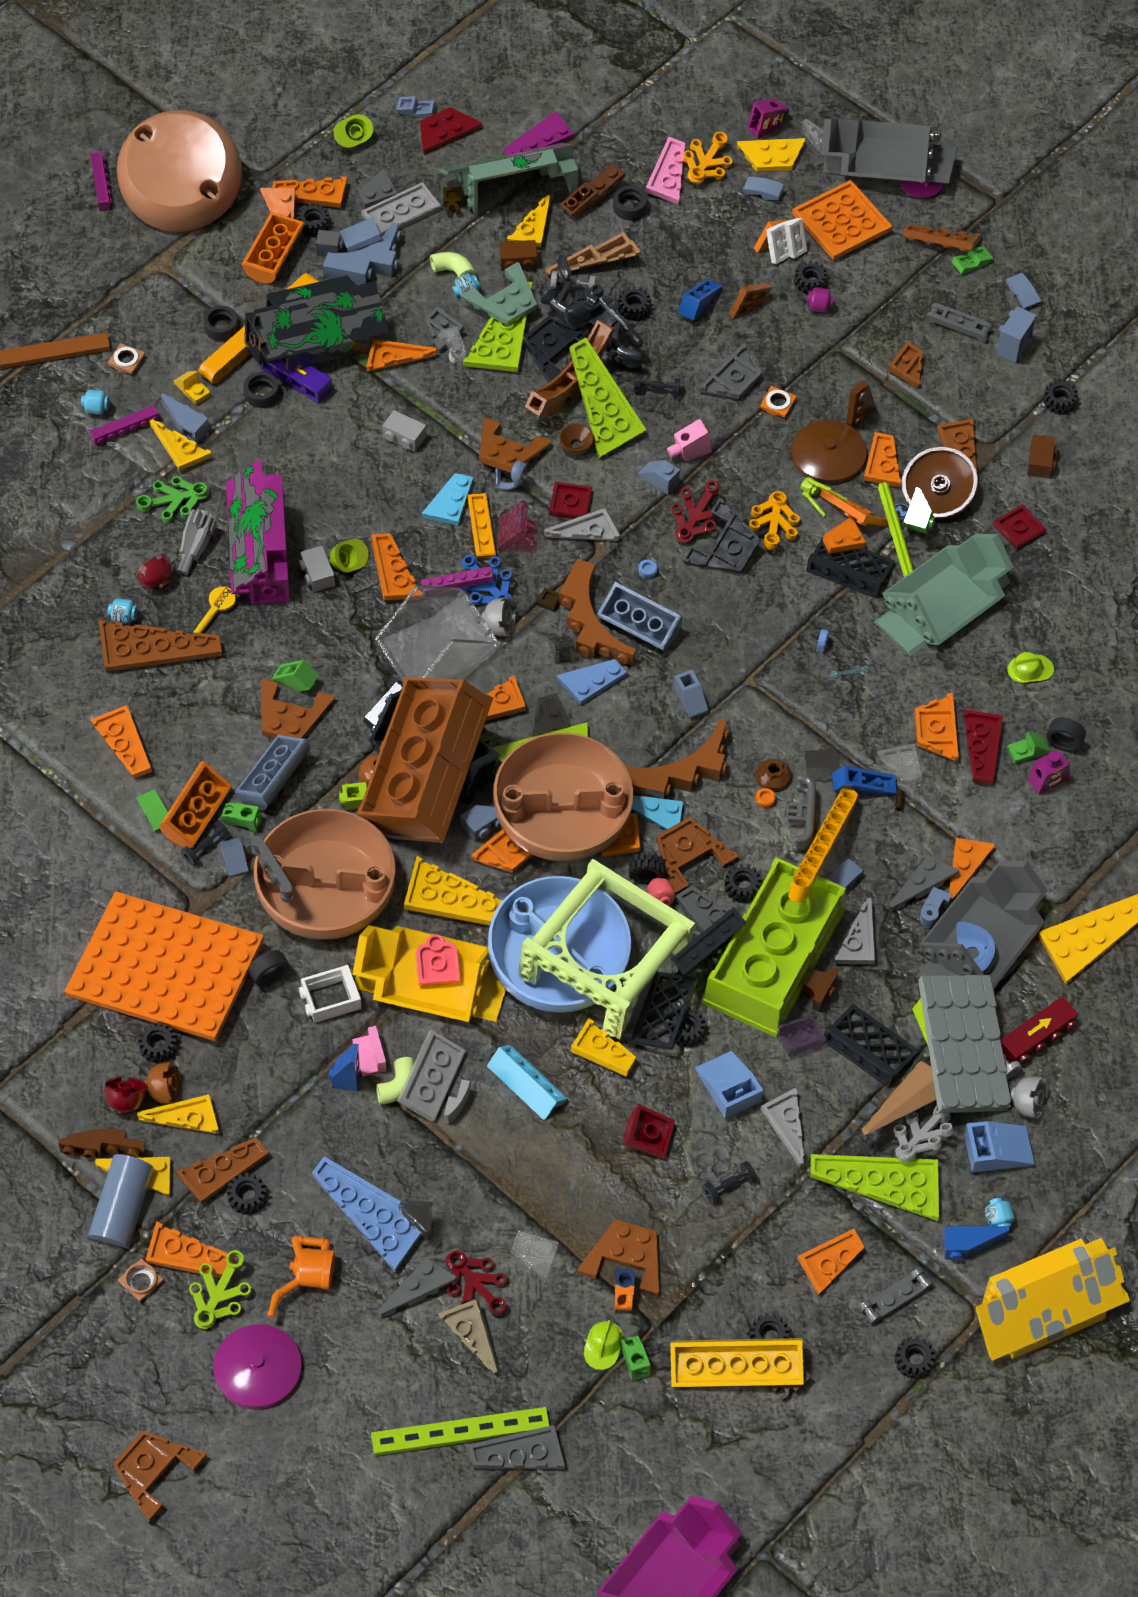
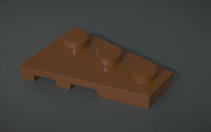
M864 380L850 390L846 424L852 428L861 424L864 418L876 409L869 384Z

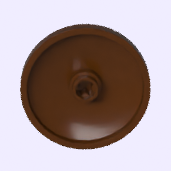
M821 420L806 425L796 434L792 443L791 457L794 466L804 477H810L821 484H840L851 480L862 470L866 460V445L862 436L851 426L839 421Z
M933 447L920 452L908 463L903 473L902 490L905 500L910 506L917 487L921 489L935 520L949 519L959 515L973 502L978 489L977 472L972 461L964 453L950 447Z

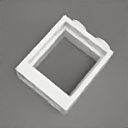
M348 965L301 979V987L298 988L301 999L306 1000L305 1010L307 1016H312L314 1023L361 1009V999ZM343 981L349 1000L316 1010L310 991Z

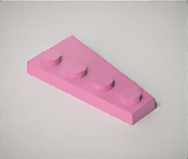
M668 137L645 192L678 205L681 188L682 157L685 149L684 142Z

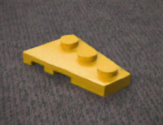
M588 1018L572 1044L570 1051L626 1077L636 1061V1056L619 1042H614L608 1037L606 1031L600 1030L595 1026L594 1021Z

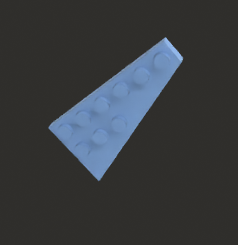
M325 1156L312 1172L315 1180L393 1271L396 1272L431 1223V1219Z

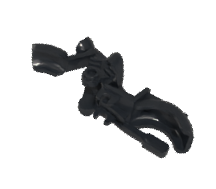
M559 255L558 274L564 287L559 296L557 289L547 290L541 298V303L550 305L562 314L566 324L570 325L569 328L579 329L588 324L595 325L597 320H602L609 324L615 330L605 352H609L613 362L617 366L620 365L621 368L642 369L640 352L625 348L620 343V326L625 331L627 339L635 348L639 349L642 347L643 340L616 313L619 306L617 304L614 307L609 306L613 298H603L604 289L602 286L594 284L591 288H587L584 291H575L574 304L570 306L565 302L572 289L573 283L570 279L572 271L568 266L567 257Z

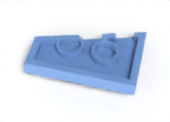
M613 659L557 675L556 680L581 706L625 678L627 672Z

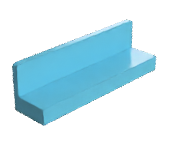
M511 1045L499 1047L487 1065L494 1074L543 1120L547 1119L554 1107L564 1105L567 1100L552 1083Z

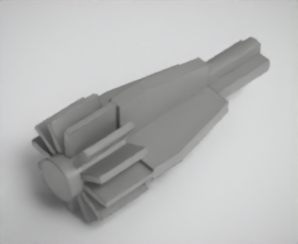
M193 509L189 513L180 550L182 559L177 569L179 574L188 575L193 560H198L214 532L217 518L212 517L213 515L207 511L199 509L195 511Z

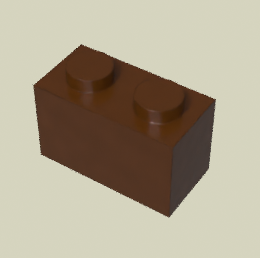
M535 240L499 242L501 271L517 262L520 263L522 269L537 268Z
M1032 436L1027 476L1050 478L1051 471H1055L1056 460H1053V456L1056 457L1058 446L1054 445L1055 437Z

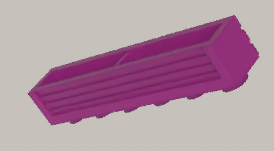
M93 152L90 155L99 211L108 210L112 202L111 198L108 197L110 196V189H107L109 188V183L106 181L108 179L107 172H104L107 171L106 164H103L105 163V158L101 152Z
M152 405L90 430L91 439L95 446L103 444L108 440H113L115 437L123 436L125 433L145 427L150 424L152 419L155 421L160 420L159 413L155 406Z
M492 566L421 579L424 595L495 582Z

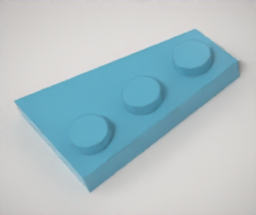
M455 473L422 512V518L458 526L467 502V495H469L473 484V477Z

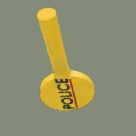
M218 587L211 591L209 595L211 608L193 631V634L196 632L202 633L218 611H227L234 606L236 596L231 594L230 588Z

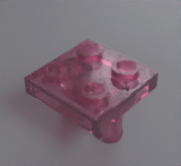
M522 500L508 512L501 515L498 534L499 549L505 551L515 542L529 548L534 544V536L526 533V531L532 532L536 523L534 520L527 518L528 502Z

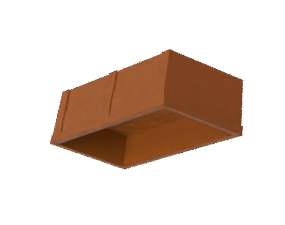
M405 677L400 697L385 739L382 741L379 749L380 753L357 815L372 823L387 839L443 843L493 697L484 694L464 679Z

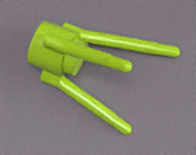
M810 477L805 478L801 484V490L804 491L802 495L811 502L823 517L826 514L811 495L815 496L820 490L824 489L837 494V497L845 502L848 500L832 491L830 487Z

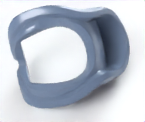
M520 460L514 463L511 469L512 483L501 482L500 474L507 471L496 468L497 487L502 490L516 488L520 484L523 472L527 470V464Z

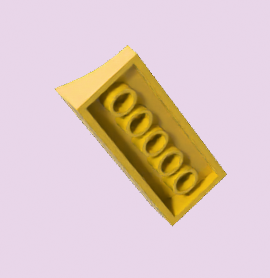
M803 1338L675 1340L670 1343L672 1387L804 1385Z

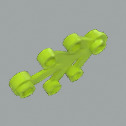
M233 1250L228 1253L226 1257L228 1265L217 1286H215L212 1277V1266L208 1263L200 1265L199 1273L204 1277L210 1296L206 1306L201 1295V1284L194 1282L189 1286V1292L194 1297L198 1309L194 1315V1322L199 1328L209 1329L215 1324L216 1319L227 1315L236 1316L240 1313L241 1306L238 1302H231L228 1307L214 1310L218 1302L239 1295L247 1296L251 1292V1286L246 1282L225 1290L235 1269L240 1268L243 1264L244 1257L240 1251ZM237 1257L239 1259V1262L237 1264H233L231 1262V1258ZM204 1266L209 1267L210 1271L209 1273L204 1274L201 1271V1269ZM193 1286H198L200 1291L193 1293L191 1289ZM247 1286L249 1290L246 1293H242L240 1288ZM237 1305L239 1309L237 1312H232L230 1307ZM208 1315L209 1320L202 1322L201 1316Z

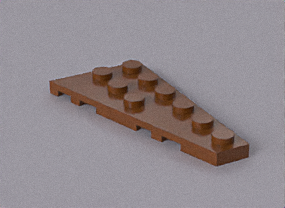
M99 620L106 672L222 656L219 635L197 632L195 634H188L181 630L173 632L166 631V628L143 625L127 626L120 622L112 624L106 623L105 620Z

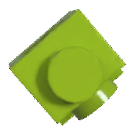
M366 782L342 785V793H339L340 805L344 804L345 810L359 808L367 789Z

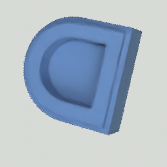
M821 630L817 644L818 652L823 653L829 639V630Z

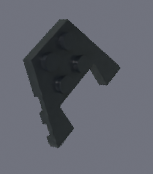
M550 316L546 317L523 336L524 344L548 383L562 372L551 361L573 342L577 343L584 338H588L586 333L575 331L569 328L570 325Z
M719 498L711 514L727 522L709 554L690 546L682 561L686 564L742 573L760 543V538L741 521L736 513L725 504L723 499Z

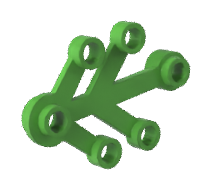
M175 476L171 479L172 487L165 485L160 480L153 483V491L155 493L164 492L168 494L167 496L151 499L147 495H141L136 499L138 510L148 512L151 507L171 503L161 513L162 521L170 523L173 520V513L184 499H189V501L180 508V515L182 518L187 519L198 500H204L209 496V488L202 482H197L193 485L182 480L181 477ZM183 488V489H185V490H187V491L180 492V491H178V490H176V489Z

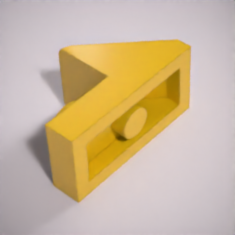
M188 371L174 380V384L195 405L211 397V392L199 381L198 371Z

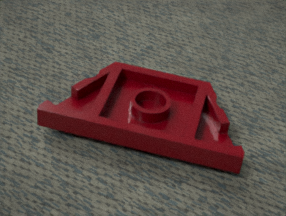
M451 107L420 120L423 154L425 155L482 129V123Z

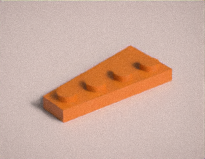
M156 1221L146 1263L193 1273H199L200 1265L208 1263L212 1266V1276L221 1278L228 1265L226 1262L228 1253L211 1245L202 1244L199 1240L182 1235L181 1232L164 1227L163 1224ZM235 1257L231 1258L233 1264L235 1263ZM204 1266L201 1269V1271L204 1274L209 1273L210 1269L209 1267Z

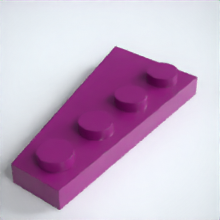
M555 111L505 147L504 154L507 155L564 143L574 139V133L557 111Z

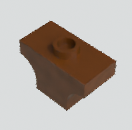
M831 967L826 972H819L813 968L803 984L802 994L812 1000L813 1010L820 1012L827 998H832L836 989L834 985L837 982L839 970Z

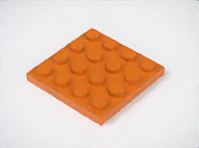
M851 180L792 209L793 216L795 218H802L803 227L832 260L892 231V225Z

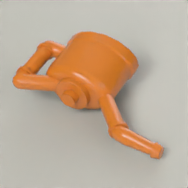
M303 1235L292 1238L296 1257L294 1262H290V1270H293L295 1279L280 1289L275 1290L271 1298L269 1311L267 1312L268 1318L272 1319L275 1317L279 1300L299 1286L330 1290L334 1273L335 1250H329L330 1241L323 1237H303ZM302 1245L321 1247V1249L302 1248Z

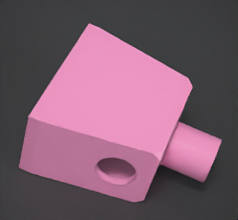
M700 419L675 433L676 444L667 448L671 458L681 455L686 462L712 452L709 433Z

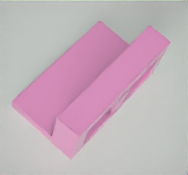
M376 1026L369 1027L368 1036L352 1039L353 1044H359L362 1077L386 1072V1061Z

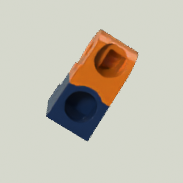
M616 1268L614 1310L632 1311L635 1281L634 1269Z

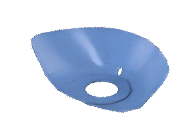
M958 922L956 924L957 943L963 944L966 949L974 947L979 951V956L973 959L981 971H984L991 963L995 953V943L992 936L980 926L968 922Z

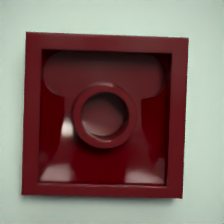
M637 1104L628 1119L623 1136L624 1145L632 1151L639 1149L651 1155L665 1158L675 1120Z

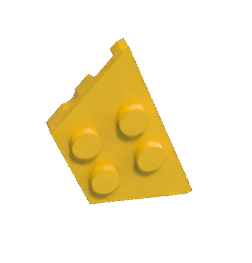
M805 138L737 141V149L742 150L745 154V159L752 164L756 172L792 171L795 161L805 145Z

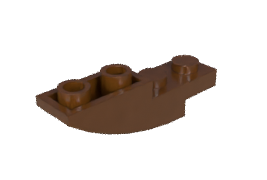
M614 163L610 164L589 184L587 182L582 184L560 204V207L572 217L588 211L614 192L613 187L626 177L625 173Z
M97 1129L79 1132L59 1139L58 1142L60 1153L66 1156H83L90 1160L95 1158L102 1159L103 1152H107L110 1155L123 1154L135 1158L145 1157L147 1152L145 1141L129 1139L126 1130Z

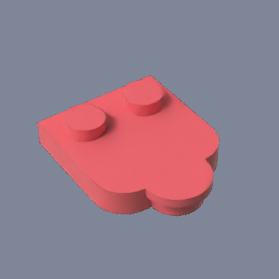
M434 934L429 936L426 942L421 944L416 950L419 986L460 982L456 946L451 942H445V939L440 935Z

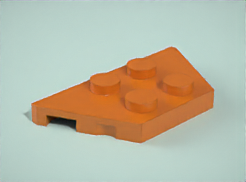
M949 693L941 700L935 699L927 705L915 708L917 746L953 761H958L953 693Z
M502 829L471 854V859L513 873L534 855L515 844Z

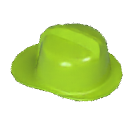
M353 115L336 124L333 135L336 142L342 147H355L371 137L373 124L364 115Z
M350 539L337 544L331 550L328 561L339 571L351 572L366 565L369 553L363 541Z
M1030 652L1019 654L1008 665L1010 678L1019 683L1048 680L1054 672V666L1047 657Z
M608 1320L599 1322L591 1328L584 1347L585 1361L590 1367L596 1370H605L615 1364L621 1349V1340L623 1339L622 1330L618 1325Z

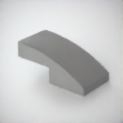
M461 1080L457 1098L448 1097L444 1113V1124L449 1125L463 1109L470 1093V1081Z

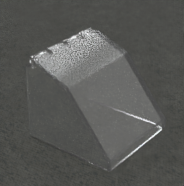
M416 585L375 637L376 642L402 682H404L405 677L454 679L472 671L496 651L495 647L499 644L493 632L486 636L491 630L485 620L481 618V614L474 604L468 608L472 601L465 591L461 592L460 588Z

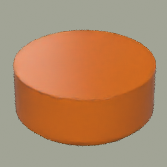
M768 788L758 790L755 796L756 804L764 809L772 807L775 803V793Z

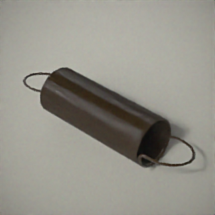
M897 790L895 810L902 811L903 813L905 792Z

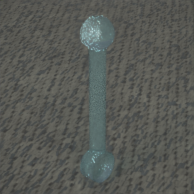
M864 665L858 669L841 672L831 671L830 678L836 679L837 676L862 671L867 673L870 668Z

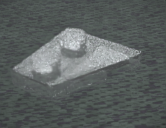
M808 119L801 122L802 133L821 153L823 129Z
M915 744L877 751L878 758L903 785L923 781Z
M518 1231L511 1253L519 1260H522L530 1270L533 1269L542 1281L547 1282L559 1242Z

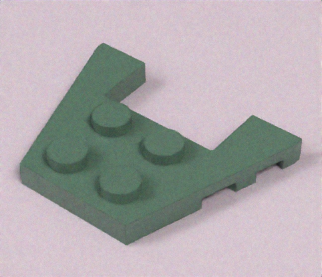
M519 262L505 269V275L513 284L487 299L473 287L461 294V300L465 303L473 304L474 308L486 311L489 316L507 326L536 310L537 303Z

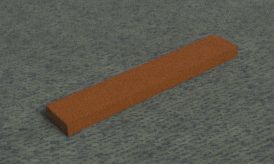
M107 332L0 350V369L110 351Z

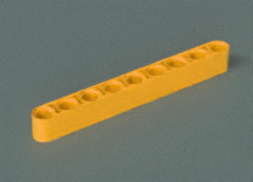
M305 273L287 289L320 281ZM245 326L199 367L198 373L212 384L218 383L251 354L244 343Z
M844 788L837 796L793 877L788 897L792 901L802 903L807 899L853 813L858 797L854 790Z

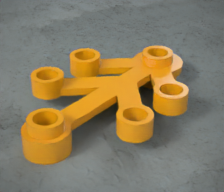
M716 132L714 134L713 144L706 155H704L700 140L693 139L691 141L690 148L696 152L700 163L699 166H696L692 151L687 150L684 152L682 159L688 163L690 168L687 176L691 182L699 184L705 178L714 177L717 180L723 179L725 175L723 168L718 167L715 170H704L706 167L721 165L724 168L731 167L733 160L729 156L712 159L717 150L725 146L728 139L725 133Z
M780 491L773 492L767 502L759 506L755 505L751 509V516L758 518L752 519L749 522L748 527L753 532L759 531L760 526L770 522L769 533L765 535L763 541L765 548L768 550H774L778 547L780 541L779 536L776 534L778 524L786 531L785 537L788 540H795L798 531L792 526L799 524L800 517L786 505V495ZM773 508L771 513L762 516L763 511ZM780 510L788 517V521L780 514Z

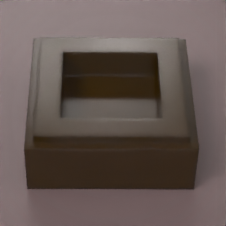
M544 587L536 601V605L554 612L559 604V593Z

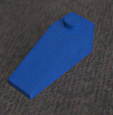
M709 279L702 281L684 293L678 313L682 314L686 319L695 320L703 314L723 286Z
M846 765L832 773L833 792L840 793L842 789L849 788L858 795L896 794V776L892 774Z
M354 1043L335 1060L334 1067H330L329 1080H332V1088L357 1091L361 1074L359 1044Z
M945 1226L943 1232L944 1259L960 1261L1006 1240L1009 1226Z

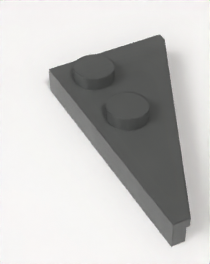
M926 856L888 905L889 910L893 912L906 906L905 902L914 897L916 899L930 893L933 887L939 888L944 885L943 881L952 876L955 878L959 877V869Z
M425 1258L377 1311L378 1316L383 1318L384 1316L396 1313L395 1309L407 1303L409 1306L429 1295L438 1293V1289L447 1284H457L458 1279L455 1275Z

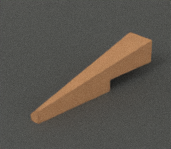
M622 232L595 248L593 245H590L569 256L567 262L572 271L640 255L641 251L633 240L630 241L626 234ZM558 263L545 270L547 276H551L552 271H558Z
M922 1061L915 1065L916 1067L907 1074L905 1080L896 1087L877 1113L861 1129L864 1136L936 1100L931 1066Z

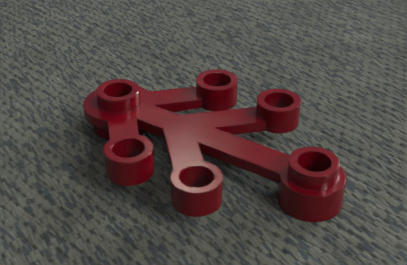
M711 480L705 484V493L696 508H694L692 501V490L687 487L681 490V498L685 502L689 519L685 524L682 516L683 506L680 503L672 505L671 511L675 515L678 528L675 530L677 541L688 543L693 539L694 535L706 532L713 533L716 530V523L713 520L706 521L705 525L694 527V525L698 521L716 517L711 514L712 510L705 512L703 510L711 497H716L719 494L720 485L718 482ZM714 485L716 488L710 489L709 486ZM684 492H689L690 495H689V496H684L683 493H684ZM679 507L681 510L674 511V508ZM712 524L714 527L710 529L707 525ZM686 531L688 534L682 535L681 532Z
M461 1251L449 1253L446 1257V1265L451 1270V1274L459 1279V1273H461L466 1278L464 1296L460 1305L472 1301L474 1287L488 1303L489 1312L492 1315H503L506 1311L505 1300L501 1297H494L481 1282L494 1283L496 1287L503 1288L507 1284V1276L504 1273H475L468 1268L481 1267L483 1272H490L493 1269V1260L491 1258H467ZM459 1260L460 1264H454L453 1261ZM484 1263L491 1264L490 1267L483 1266ZM503 1278L504 1282L499 1283L497 1282V1279ZM458 1282L455 1285L450 1283L447 1286L449 1297L455 1298L460 1294ZM456 1288L457 1291L455 1293L450 1292V1289ZM495 1306H500L501 1310L495 1311L493 1308Z

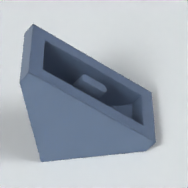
M235 838L219 842L229 878L249 873L240 839Z

